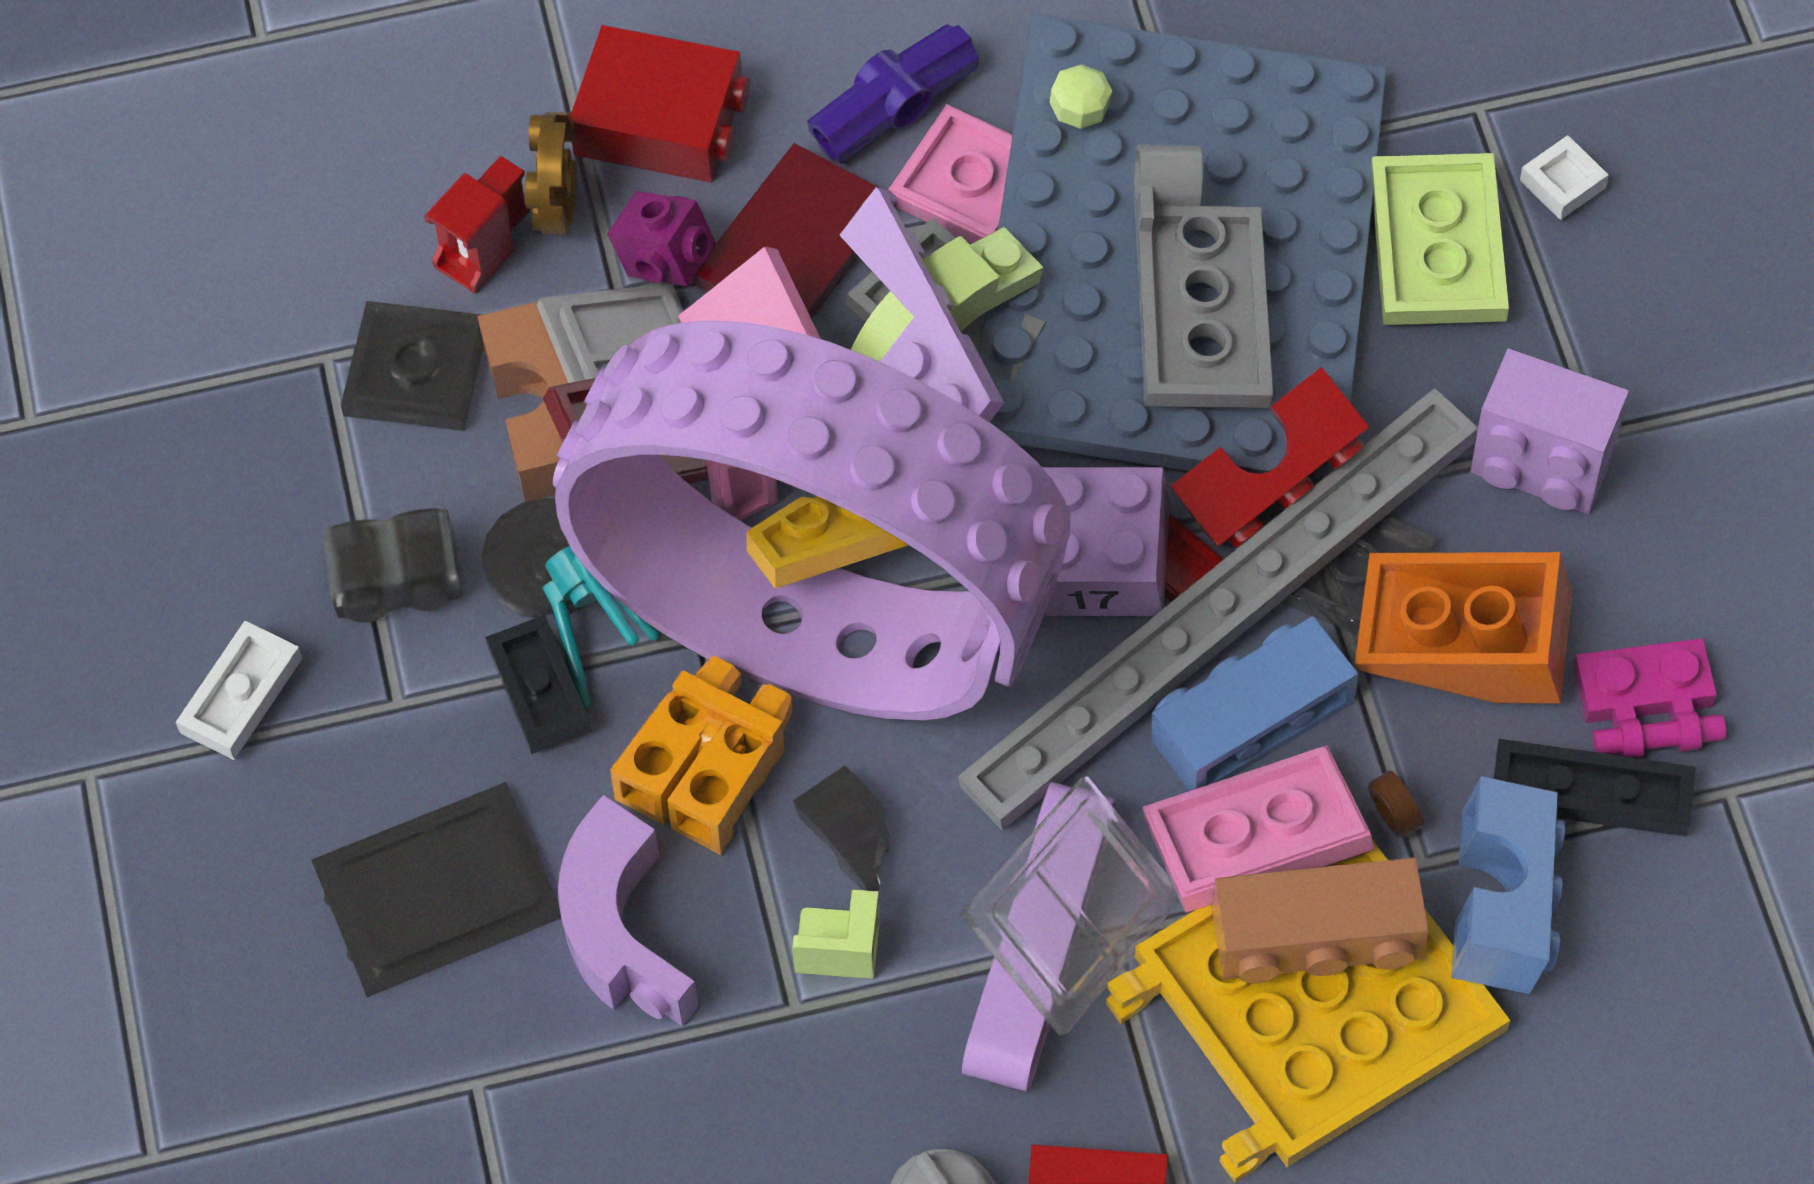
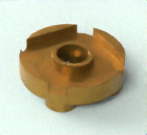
M545 112L544 115H531L529 120L530 151H536L537 171H527L525 204L526 208H532L533 230L542 231L543 234L568 235L570 233L568 224L573 223L577 163L576 160H572L570 149H564L565 142H576L574 120L570 112Z

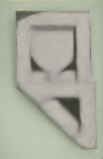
M844 765L793 800V804L799 818L835 853L840 869L862 890L878 891L879 893L881 882L878 877V871L882 855L889 852L891 837L885 824L887 815L882 803Z

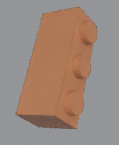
M1416 858L1215 878L1212 913L1223 979L1240 978L1248 983H1261L1276 978L1280 973L1307 971L1314 976H1328L1345 970L1347 966L1374 964L1381 969H1396L1410 964L1414 959L1423 958L1429 929Z

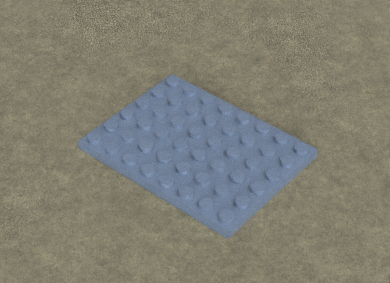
M1031 13L998 230L1005 227L1044 268L1039 284L985 312L979 356L1004 401L1003 406L990 423L1018 445L1190 471L1219 447H1222L1235 465L1250 473L1260 474L1269 472L1282 460L1286 450V436L1282 426L1268 408L1144 406L1134 202V162L1138 144L1200 145L1203 160L1200 206L1261 207L1273 398L1270 407L1320 367L1325 370L1351 403L1373 198L1371 161L1372 157H1377L1386 68ZM1082 64L1104 73L1112 89V96L1102 122L1079 129L1059 121L1049 102L1051 89L1059 72ZM1191 230L1183 235L1190 245L1198 248H1207L1216 243L1212 235L1203 230ZM1194 283L1186 288L1188 294L1198 301L1209 302L1219 297L1216 289L1206 283ZM1025 313L1046 321L1031 350L1030 337L1022 329ZM1200 336L1189 342L1191 348L1200 355L1213 356L1222 351L1220 344L1210 337ZM1024 361L1015 379L1010 381L1013 365ZM1327 460L1309 474L1308 477L1316 485L1331 473L1334 468Z

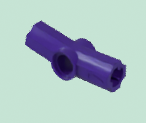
M946 24L898 55L891 49L875 54L861 67L851 88L807 120L808 129L817 141L820 149L832 161L835 160L842 164L890 126L897 130L914 123L927 110L934 96L978 69L979 55L974 49L971 37L959 25L953 27Z

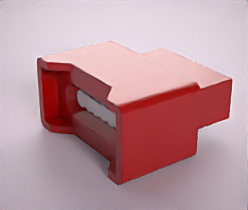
M501 155L478 180L467 173H463L424 215L425 222L429 224L435 223L439 245L432 258L433 266L474 294L512 254L514 250L511 232L530 212V208H526L522 178L525 176V171Z

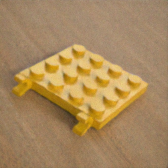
M1372 840L1374 850L1324 867L1386 861L1388 859ZM1211 904L1196 909L1136 945L1134 958L1140 966L1107 982V988L1112 995L1106 998V1005L1120 1024L1141 1012L1152 1001L1153 997L1161 994L1255 1123L1248 1129L1242 1130L1222 1142V1148L1226 1153L1220 1157L1219 1162L1234 1183L1256 1170L1274 1152L1277 1153L1288 1168L1507 1032L1511 1021L1483 984L1451 978L1453 944L1426 909L1429 933L1423 958L1414 959L1413 962L1404 967L1381 969L1374 964L1347 966L1345 970L1328 976H1314L1307 971L1280 973L1276 978L1266 982L1248 983L1240 978L1223 979Z

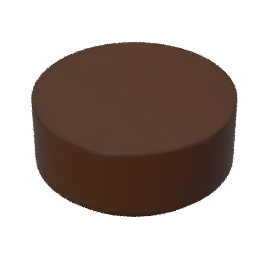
M1389 770L1369 782L1368 791L1377 811L1397 837L1405 838L1424 826V820L1417 804L1406 786L1393 771Z

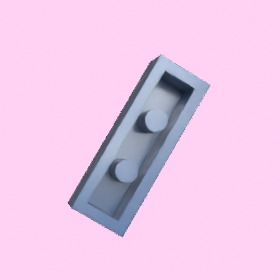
M1314 616L1295 627L1292 624L1283 625L1264 640L1262 647L1242 659L1239 656H1232L1224 660L1213 669L1207 680L1192 689L1179 688L1166 695L1157 704L1155 711L1152 712L1151 742L1188 791L1230 778L1353 704L1355 701L1358 672Z

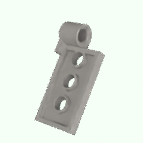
M1138 144L1134 162V202L1144 406L1269 408L1273 398L1261 207L1200 206L1203 182V160L1200 145ZM1191 230H1203L1212 235L1216 243L1207 248H1198L1190 245L1183 235ZM1194 283H1206L1216 289L1219 297L1209 302L1198 301L1188 294L1186 288ZM1200 336L1210 337L1220 344L1222 351L1213 356L1200 355L1191 348L1189 342Z

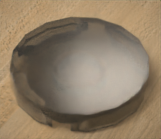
M543 498L517 505L501 515L486 535L482 560L488 587L501 605L521 616L537 618V614L554 615L553 607L542 589L543 586L552 581L545 564L556 553L570 546L560 527L555 499ZM571 600L566 601L569 615L580 609L576 608Z

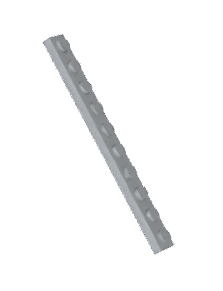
M1435 388L1432 389L1367 442L1360 451L1324 477L1307 493L1281 512L958 776L960 788L1003 831L1046 795L1051 782L1060 784L1159 703L1166 695L1181 685L1476 442L1478 427Z

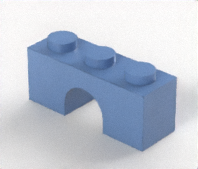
M1480 776L1462 810L1459 866L1490 874L1500 882L1505 892H1495L1476 887L1471 891L1455 920L1451 978L1530 994L1542 972H1551L1558 957L1560 935L1559 932L1551 931V918L1557 911L1562 893V877L1554 875V859H1557L1561 852L1565 835L1564 821L1556 819L1557 792Z

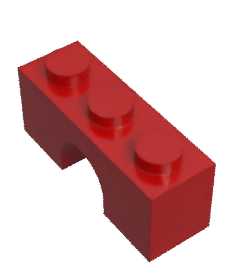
M1322 367L1268 408L1282 426L1286 436L1285 454L1275 468L1260 474L1244 471L1235 465L1222 447H1219L1169 486L1173 494L1216 547L1228 539L1232 546L1237 548L1264 526V523L1257 516L1276 500L1286 509L1315 486L1308 475L1328 460L1332 467L1336 469L1365 446L1357 436L1369 428V426Z

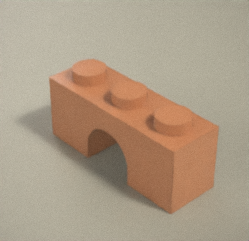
M537 302L477 316L498 399L516 394H533L543 399L549 387L568 383L536 306ZM543 401L535 410L527 414L505 419L525 502L553 496L556 492V487L553 486V476L560 459L557 457V454L563 442Z

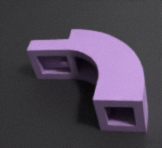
M603 795L576 828L564 853L559 872V908L572 959L589 988L613 1010L632 991L630 993L632 1000L647 1014L656 1019H661L664 1015H667L683 1027L699 1008L695 981L640 944L629 934L622 923L624 907L631 892L660 858L655 829Z

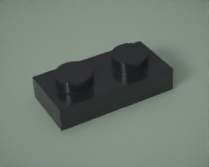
M545 615L485 637L489 653L531 754L592 732L588 715Z

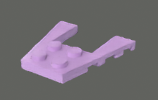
M876 187L841 232L840 236L914 316L880 362L931 386L990 422L1003 406L1004 401L969 335L961 334L949 311L953 305L942 285L934 283L921 258L925 254L914 231L905 228L894 207L898 202L896 197L890 190Z

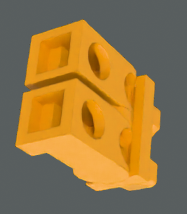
M714 655L695 675L684 670L681 671L672 684L673 690L659 703L612 766L610 772L614 799L662 825H665L670 818L671 830L722 855L734 835L733 826L753 794L766 780L772 766H776L785 752L783 732L791 717L793 707L790 694L771 684H763L750 704L736 698L734 694L742 684L741 673L734 665Z

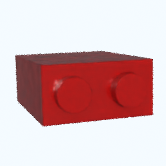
M601 25L571 112L576 142H572L573 154L575 156L712 183L719 160L727 162L731 155L734 142V127L731 126L734 114L735 112H744L749 98L750 78L742 76L740 52Z

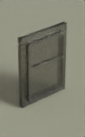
M506 782L311 859L325 893L324 902L331 908L347 947V958L353 962L367 997L561 919L559 903L538 857V848L531 841Z

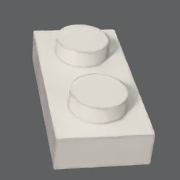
M244 621L177 719L176 724L180 734L235 760L303 659L299 646Z

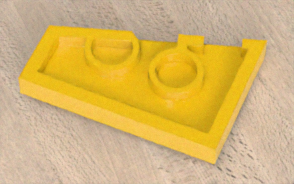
M818 496L814 498L799 497L746 531V551L775 589L908 546L907 543L868 520Z

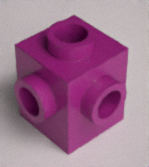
M641 191L634 193L607 233L628 277L644 279L651 283L663 282L688 287L702 264L708 259L711 250L716 244L697 200H691L682 196L673 197Z

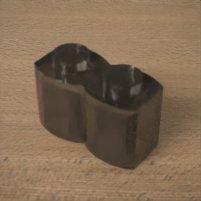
M448 509L414 510L395 515L386 520L367 519L351 521L322 531L330 598L338 618H349L352 621L364 623L376 621L387 612L399 607H410L425 612L435 611L445 607L448 602L463 596L455 532Z

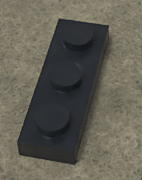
M1499 739L1493 779L1557 792L1556 818L1687 837L1691 820L1696 767Z

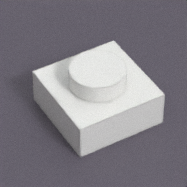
M1567 135L1524 165L1520 181L1561 220L1606 188L1609 174Z

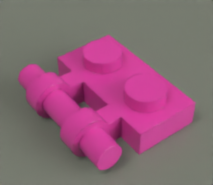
M1703 638L1576 654L1573 668L1585 722L1612 720L1613 728L1592 731L1594 752L1639 758L1643 757L1644 750L1677 746L1680 752L1700 750L1702 743L1726 739V725L1722 714L1698 717L1694 709L1713 707L1717 696ZM1669 713L1671 721L1640 724L1636 717Z

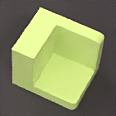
M852 890L849 911L808 907L802 909L798 935L793 936L792 944L795 973L874 979L880 928L878 891Z

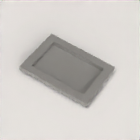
M669 283L541 297L536 304L568 383L596 378L601 367L606 368L611 358L622 346H629L633 341L652 330L681 323L678 315L684 311L673 284Z

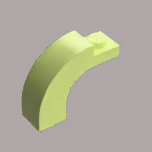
M1005 227L972 244H969L962 236H959L923 260L934 283L942 285L953 305L949 311L960 332L985 312L1039 284L1044 268ZM890 291L867 319L851 350L880 362L914 316Z

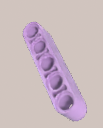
M1055 782L1050 783L971 1028L963 1058L962 1075L1024 1092L1029 1091L1107 842L1114 815L1115 798Z

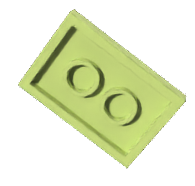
M1494 153L1372 157L1373 208L1383 325L1506 322L1509 303Z

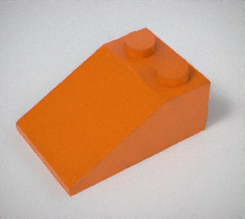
M1561 552L1370 553L1354 663L1356 669L1494 703L1561 704L1573 596Z

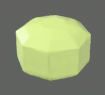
M1081 64L1059 72L1051 89L1049 103L1059 121L1082 129L1102 122L1110 105L1112 89L1103 72Z

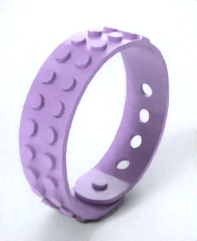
M717 320L691 321L667 325L648 332L633 341L629 346H622L611 358L607 367H601L584 401L587 406L579 422L574 420L557 454V457L560 459L554 472L553 486L556 487L555 503L557 517L561 530L572 551L592 576L628 609L666 636L707 659L715 655L734 665L742 676L761 684H771L789 693L791 696L853 714L883 719L922 721L947 718L972 708L984 696L996 666L995 682L1007 687L1012 686L1032 646L1055 588L1070 536L1071 516L1066 500L1049 474L1010 437L954 399L893 367L832 342L767 325ZM660 455L692 457L735 466L774 478L812 493L891 533L941 566L969 591H930L904 587L864 577L841 568L775 589L746 551V531L752 527L708 500L684 481ZM774 602L789 603L798 610L801 616V624L790 633L780 634L773 632L763 622V610ZM866 630L876 636L874 648L863 657L847 658L839 652L842 640L854 631ZM933 642H941L937 656L929 664L921 668H913L914 659L923 647Z

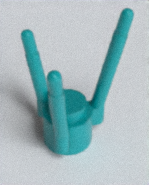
M568 546L546 562L545 567L552 581L543 586L542 589L553 607L569 673L582 704L587 709L591 705V699L566 601L571 600L576 608H580L598 600L616 629L619 630L626 642L631 646L638 644L639 637L616 601L650 640H658L660 632L615 597L613 598L582 565L571 547Z

